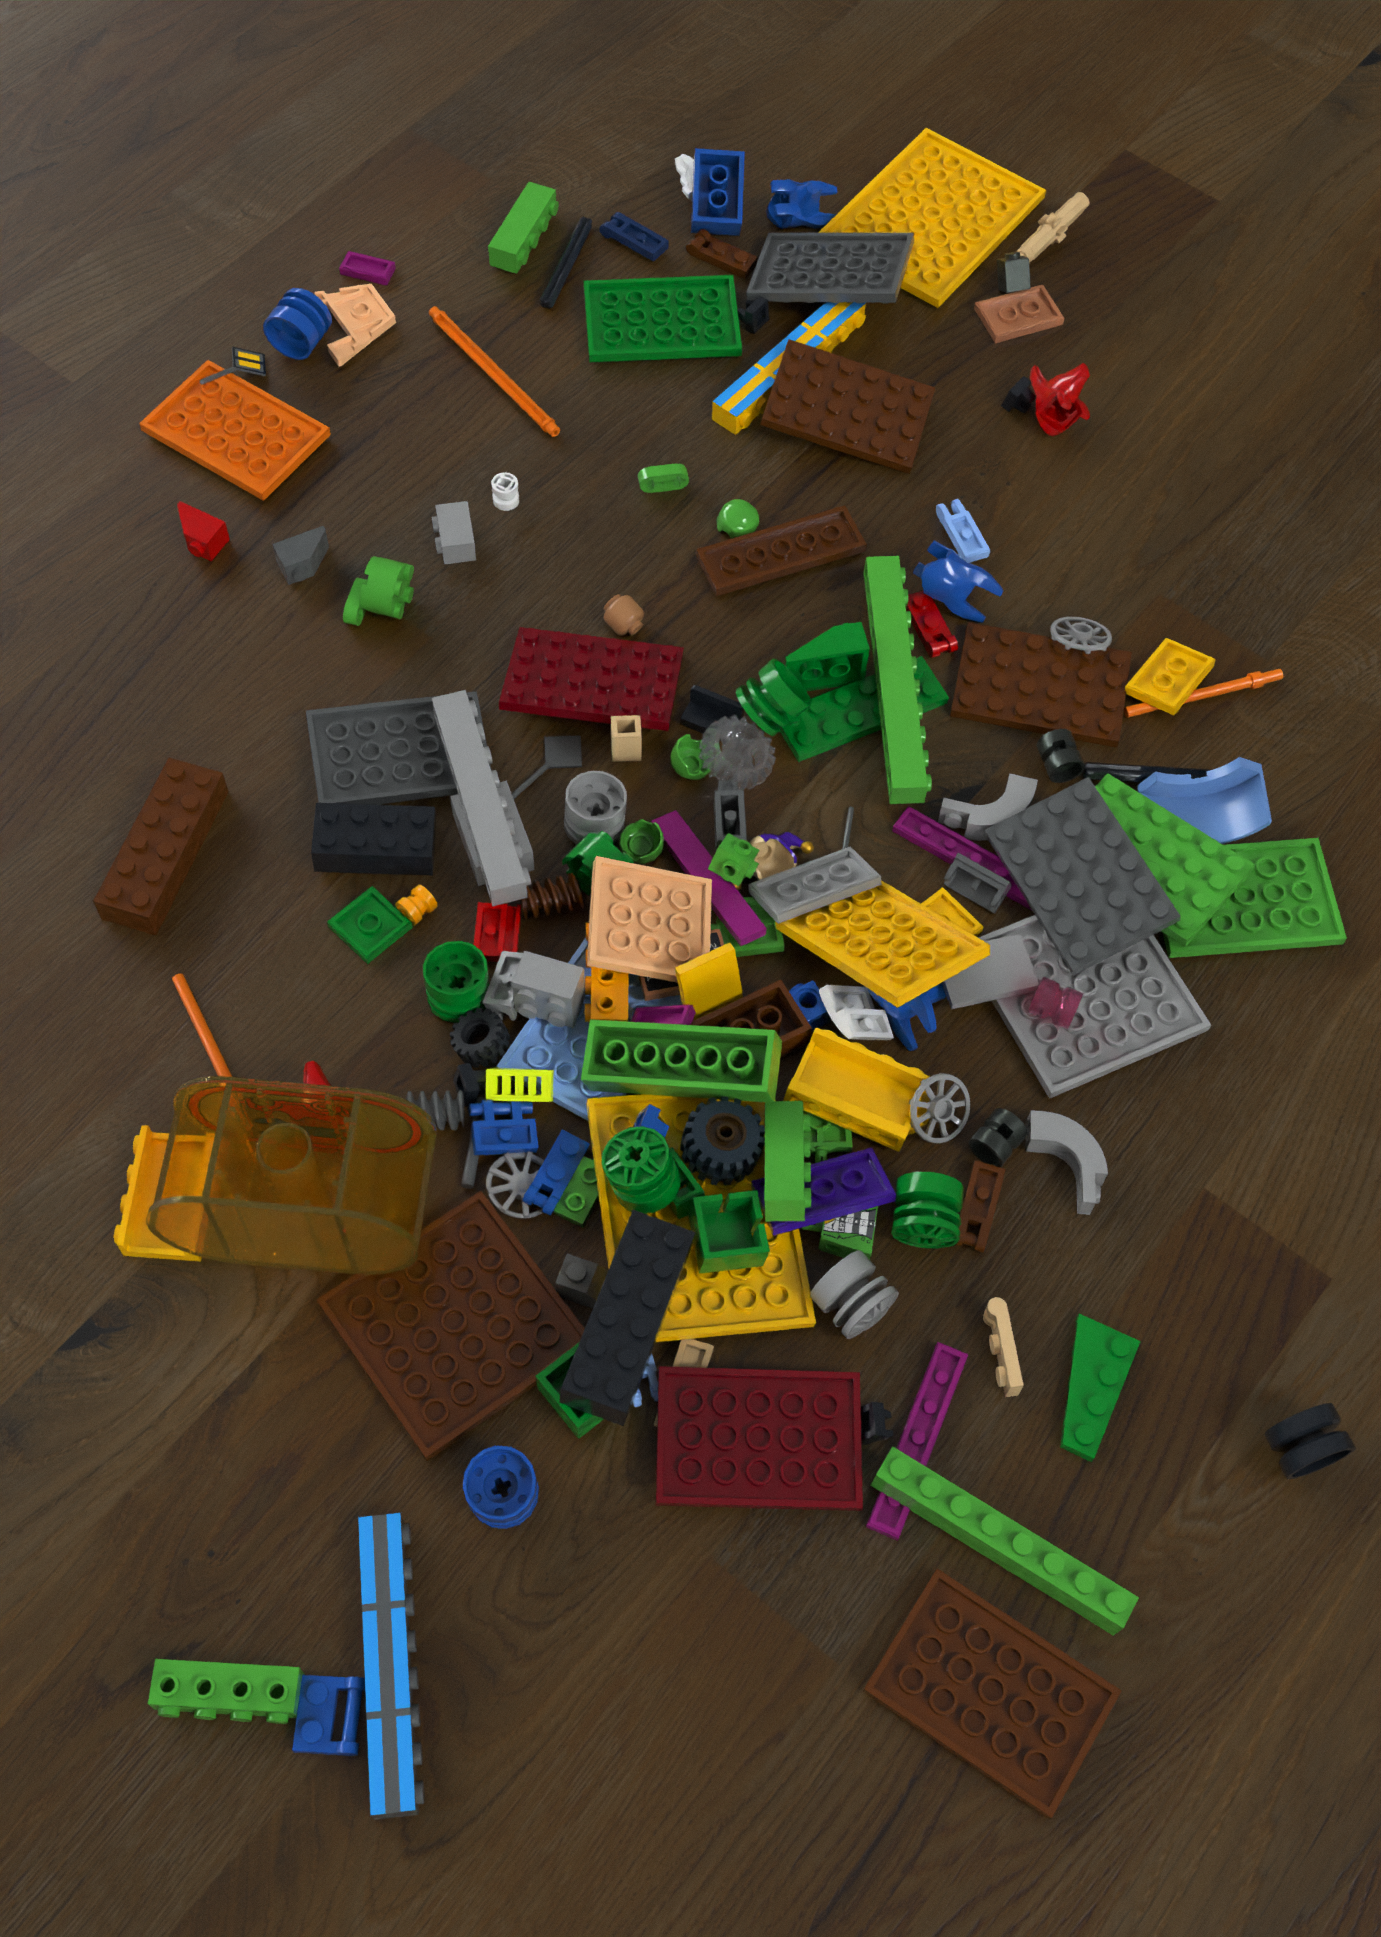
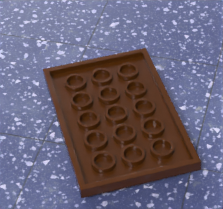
M788 339L760 425L910 474L935 387Z
M968 622L950 717L1041 734L1057 729H1068L1071 731L1074 740L1117 748L1126 691L1124 690L1128 683L1132 652L1107 648L1106 651L1096 650L1086 654L1084 650L1074 648L1067 650L1065 645L1057 640L1053 641L1051 637Z
M938 1568L863 1690L864 1693L1049 1820L1056 1812L1122 1691Z

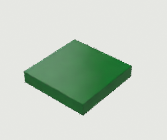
M373 886L327 921L328 927L367 964L413 928L412 922Z

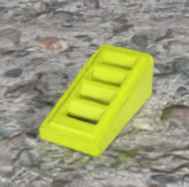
M498 1067L487 1069L486 1100L552 1102L554 1070ZM511 1076H515V1093H511ZM524 1076H528V1094L524 1093ZM537 1077H541V1094H536Z

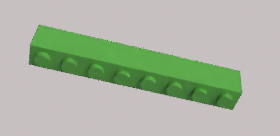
M893 1446L870 1485L1113 1636L1124 1629L1139 1599L1138 1596Z

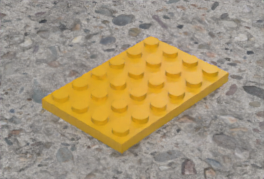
M882 880L881 885L782 923L778 924L775 921L777 930L897 1008L990 955V945Z

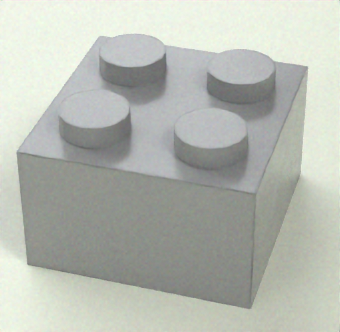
M524 951L512 980L515 1010L526 1018L533 1019L537 1017L547 1020L557 1027L568 1026L574 1028L585 999L584 968Z

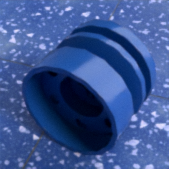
M292 288L286 291L276 308L266 318L263 330L267 340L276 350L287 357L303 360L309 357L319 340L328 331L332 324V317L327 306L312 292L302 288Z
M493 1446L482 1450L471 1459L464 1472L463 1490L466 1501L478 1520L491 1528L508 1529L520 1525L531 1516L538 1503L539 1486L533 1465L522 1452L512 1447ZM502 1483L505 1487H509L507 1489L509 1495L504 1498L500 1494H496L498 1492L497 1486Z

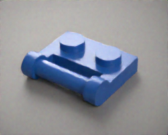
M302 1675L292 1747L294 1753L358 1756L359 1743L356 1742L361 1697L362 1692L365 1691V1678ZM338 1691H348L342 1741H332Z

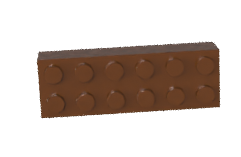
M170 757L167 759L93 900L102 920L157 935L229 792L222 772Z

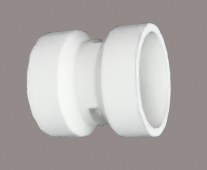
M507 472L495 475L491 481L493 504L496 508L503 511H510L516 508L519 504L517 478Z

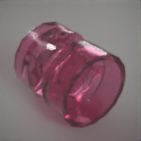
M1043 976L1028 1013L1043 1019L1049 1015L1053 1024L1068 1030L1084 993L1070 987H1066L1062 991L1060 990L1059 983Z

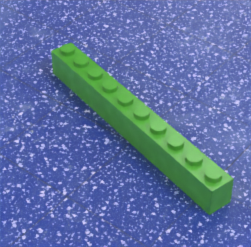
M899 556L866 557L864 583L889 803H924L926 793L931 792L932 780L931 774H926L925 767H928L929 756L928 750H923L922 743H925L926 732L925 726H920V720H922L923 715L922 703H917V696L920 693L919 679H914V673L917 671L916 656H911V650L914 649L913 633L909 634L908 628L911 627V612L906 611L905 608L908 605V590L903 589L906 579L905 567H900Z

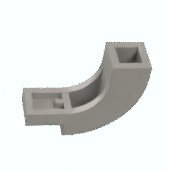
M1009 774L1004 794L997 801L986 805H974L943 798L938 823L945 824L951 828L966 829L964 837L968 840H988L985 836V829L1031 806L1038 780Z
M1030 1110L1025 1123L1028 1131L1026 1136V1152L1048 1153L1064 1160L1071 1167L1076 1178L1077 1214L1090 1215L1095 1204L1100 1202V1186L1103 1185L1108 1175L1107 1163L1101 1147L1089 1131L1076 1121L1053 1112Z

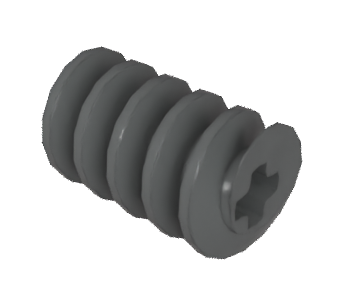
M462 1090L458 1091L456 1099H452L450 1091L445 1092L443 1100L439 1099L437 1091H433L430 1100H427L424 1091L420 1092L418 1100H414L411 1091H408L405 1100H402L399 1096V1104L417 1115L427 1131L432 1130L434 1122H436L439 1130L445 1129L447 1121L452 1130H457L460 1121L464 1127L465 1103ZM398 1112L399 1128L401 1131H406L409 1121L403 1114Z

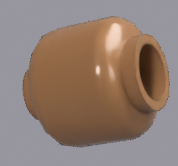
M617 594L603 608L605 610L604 621L617 635L623 636L629 633L632 636L643 626L641 621L644 617V610L629 595L621 596Z

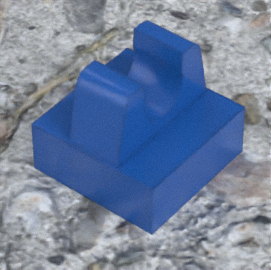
M651 1104L638 1114L633 1127L644 1126L655 1129L664 1138L669 1129L667 1124L658 1119L661 1110Z

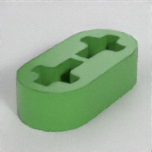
M683 464L650 466L643 468L638 473L640 489L646 493L679 490L686 487L689 483L687 468Z
M357 577L353 583L343 612V621L346 624L359 626L363 620L366 610L360 606L361 584H366L367 579Z

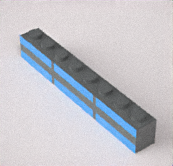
M401 1513L358 1517L370 1814L374 1820L419 1815L418 1804L425 1803L423 1780L417 1781L416 1765L423 1764L421 1742H415L414 1727L421 1726L419 1704H413V1689H419L417 1666L411 1667V1652H417L416 1631L409 1630V1616L415 1615L414 1595L407 1593V1580H413L412 1559L406 1558L405 1545L411 1544L410 1523H404Z

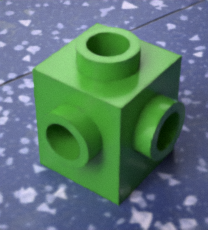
M728 833L719 845L708 869L721 876L725 881L740 886L745 877L751 879L759 863L755 859L760 850L753 847L746 840L739 839Z

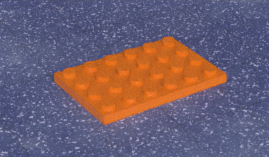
M207 360L139 423L141 431L264 501L331 435L330 427L233 373L201 385V379L225 370Z

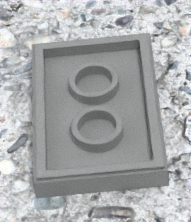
M1021 934L984 941L990 945L989 956L942 982L951 1009L1037 991L1040 985Z

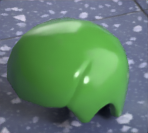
M730 500L723 505L717 516V529L719 532L725 531L731 539L753 533L759 525L758 512L754 506L745 500Z
M686 734L677 740L670 755L671 766L675 772L681 777L691 780L704 778L711 771L714 763L712 752L704 745V741L702 739L693 740L690 734Z
M640 819L635 823L627 825L620 834V849L623 853L630 856L634 863L646 864L655 861L662 853L664 836L656 822L651 823Z

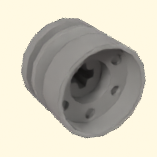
M603 771L581 773L570 781L566 788L564 830L571 841L577 845L588 833L598 834L600 831L610 835L613 839V844L620 839V834L624 830L627 791L623 783L614 775Z
M860 1250L849 1254L834 1265L810 1292V1298L824 1313L840 1308L833 1318V1324L836 1327L844 1325L841 1333L846 1339H852L874 1326L887 1313L899 1295L894 1286L885 1288L888 1282L885 1276H880L869 1282L876 1266Z

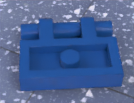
M481 1100V1103H469V1116H481L483 1121H473L471 1124L474 1155L537 1152L539 1147L535 1119H523L522 1114L533 1113L532 1101L493 1103L492 1100ZM494 1115H509L511 1120H495Z

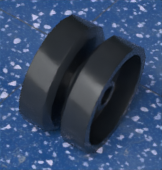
M1326 1403L1299 1412L1277 1423L1265 1432L1264 1435L1273 1451H1288L1279 1461L1286 1479L1299 1478L1321 1470L1347 1457L1356 1450L1348 1432L1333 1431L1341 1422L1334 1404Z

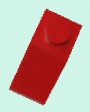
M179 501L177 508L189 552L196 557H202L212 562L230 540L225 521Z

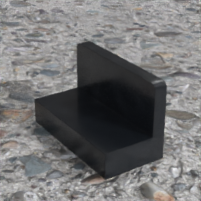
M693 685L690 690V702L680 718V725L732 745L743 725L744 708L740 702Z

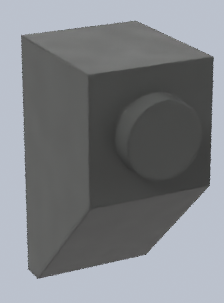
M324 526L272 544L276 562L288 585L314 576L329 548Z
M566 1254L555 1282L556 1291L565 1300L593 1309L608 1271L597 1263Z

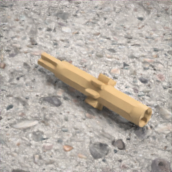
M1077 192L1055 213L1045 214L1038 221L1040 226L1037 228V231L1016 252H1020V256L1028 257L1030 263L1050 244L1053 245L1055 242L1059 244L1066 237L1064 232L1068 229V226L1089 206L1088 197L1082 192Z

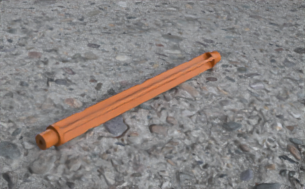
M436 306L429 310V315L433 318V322L525 410L544 432H548L552 437H556L560 433V428L556 425L555 420L550 418L444 311H441Z

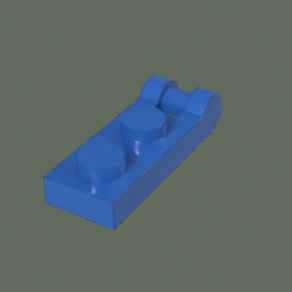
M562 1129L533 1182L527 1189L522 1202L530 1206L533 1203L542 1208L543 1213L551 1216L582 1157L585 1156L590 1143ZM540 1189H542V1190H544V1191L550 1193L551 1195H550L549 1197H547L546 1195L540 1193L539 1191H540Z

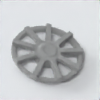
M1082 617L1059 618L1050 627L1051 639L1065 645L1067 650L1074 648L1084 650L1086 654H1090L1091 651L1096 650L1106 651L1112 642V635L1105 626ZM1069 621H1079L1081 623L1071 625ZM1061 623L1067 629L1060 628L1057 624ZM1088 624L1094 625V626H1096L1097 628L1093 629V628H1092L1090 625H1088ZM1103 631L1106 633V636H1095Z
M946 1073L935 1074L926 1080L923 1079L913 1098L909 1100L911 1105V1127L914 1128L915 1132L923 1140L931 1143H944L956 1137L964 1128L970 1113V1097L966 1086L959 1078ZM945 1080L955 1082L944 1095ZM938 1081L937 1095L935 1096L929 1085ZM961 1088L965 1099L953 1102L950 1098ZM924 1091L930 1099L928 1103L919 1101ZM917 1106L927 1108V1112L917 1118ZM965 1106L962 1120L954 1116L956 1107ZM931 1118L926 1132H924L920 1124ZM949 1120L958 1125V1128L950 1135H948L945 1122ZM936 1122L939 1123L941 1138L932 1137Z
M508 1152L496 1160L488 1171L486 1178L488 1196L497 1209L511 1217L532 1218L543 1213L542 1208L529 1213L528 1204L522 1202L523 1213L508 1210L515 1199L522 1201L527 1189L539 1171L537 1170L533 1174H529L530 1162H535L539 1166H542L544 1162L540 1157L533 1155V1152L510 1154ZM513 1159H525L523 1171L520 1172L517 1169ZM507 1162L513 1175L502 1172L497 1168ZM492 1177H500L508 1181V1184L492 1187ZM509 1191L510 1197L502 1206L496 1200L494 1194Z

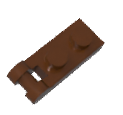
M700 229L695 234V239H692L686 245V250L691 256L743 279L748 277L758 262L757 256L712 237L705 229Z
M977 1160L974 1161L960 1212V1240L955 1245L961 1247L962 1244L974 1247V1251L984 1253L1006 1169ZM968 1224L980 1228L978 1235L966 1231Z

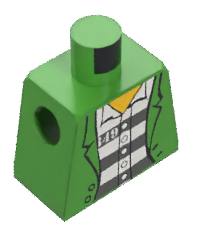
M878 1206L802 1227V1229L821 1232L819 1249L821 1251L845 1258L849 1254L860 1250L870 1260Z

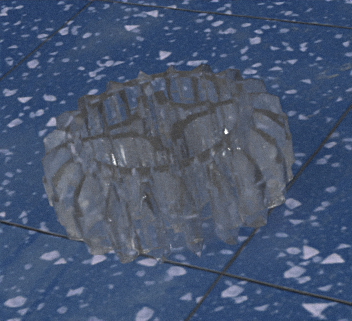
M736 715L731 716L729 719L724 716L719 721L713 722L709 729H706L699 744V749L702 750L699 758L705 760L702 768L711 770L709 778L716 776L722 782L731 780V785L737 783L738 790H744L746 787L751 790L756 785L762 784L772 772V766L776 759L773 754L776 748L770 746L772 738L765 737V732L762 729L756 728V723L749 724L746 716L741 718L740 721ZM720 739H721V741H722V743H723V745L721 746L722 749H723L722 752H721L720 746H719V740H720ZM752 754H753L754 759H755V767H754V765H753V763H752V761H753Z

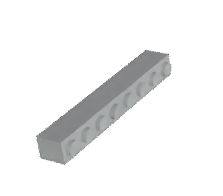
M466 690L433 697L434 716L492 907L528 898L527 886L531 885L530 875L527 867L521 868L520 860H523L521 846L519 842H513L512 836L516 835L512 818L506 819L504 814L505 811H508L504 794L498 795L497 788L500 787V781L497 771H491L489 764L493 763L489 746L483 747L482 741L485 740L483 726L481 723L476 724L475 718L478 717L475 701H469Z

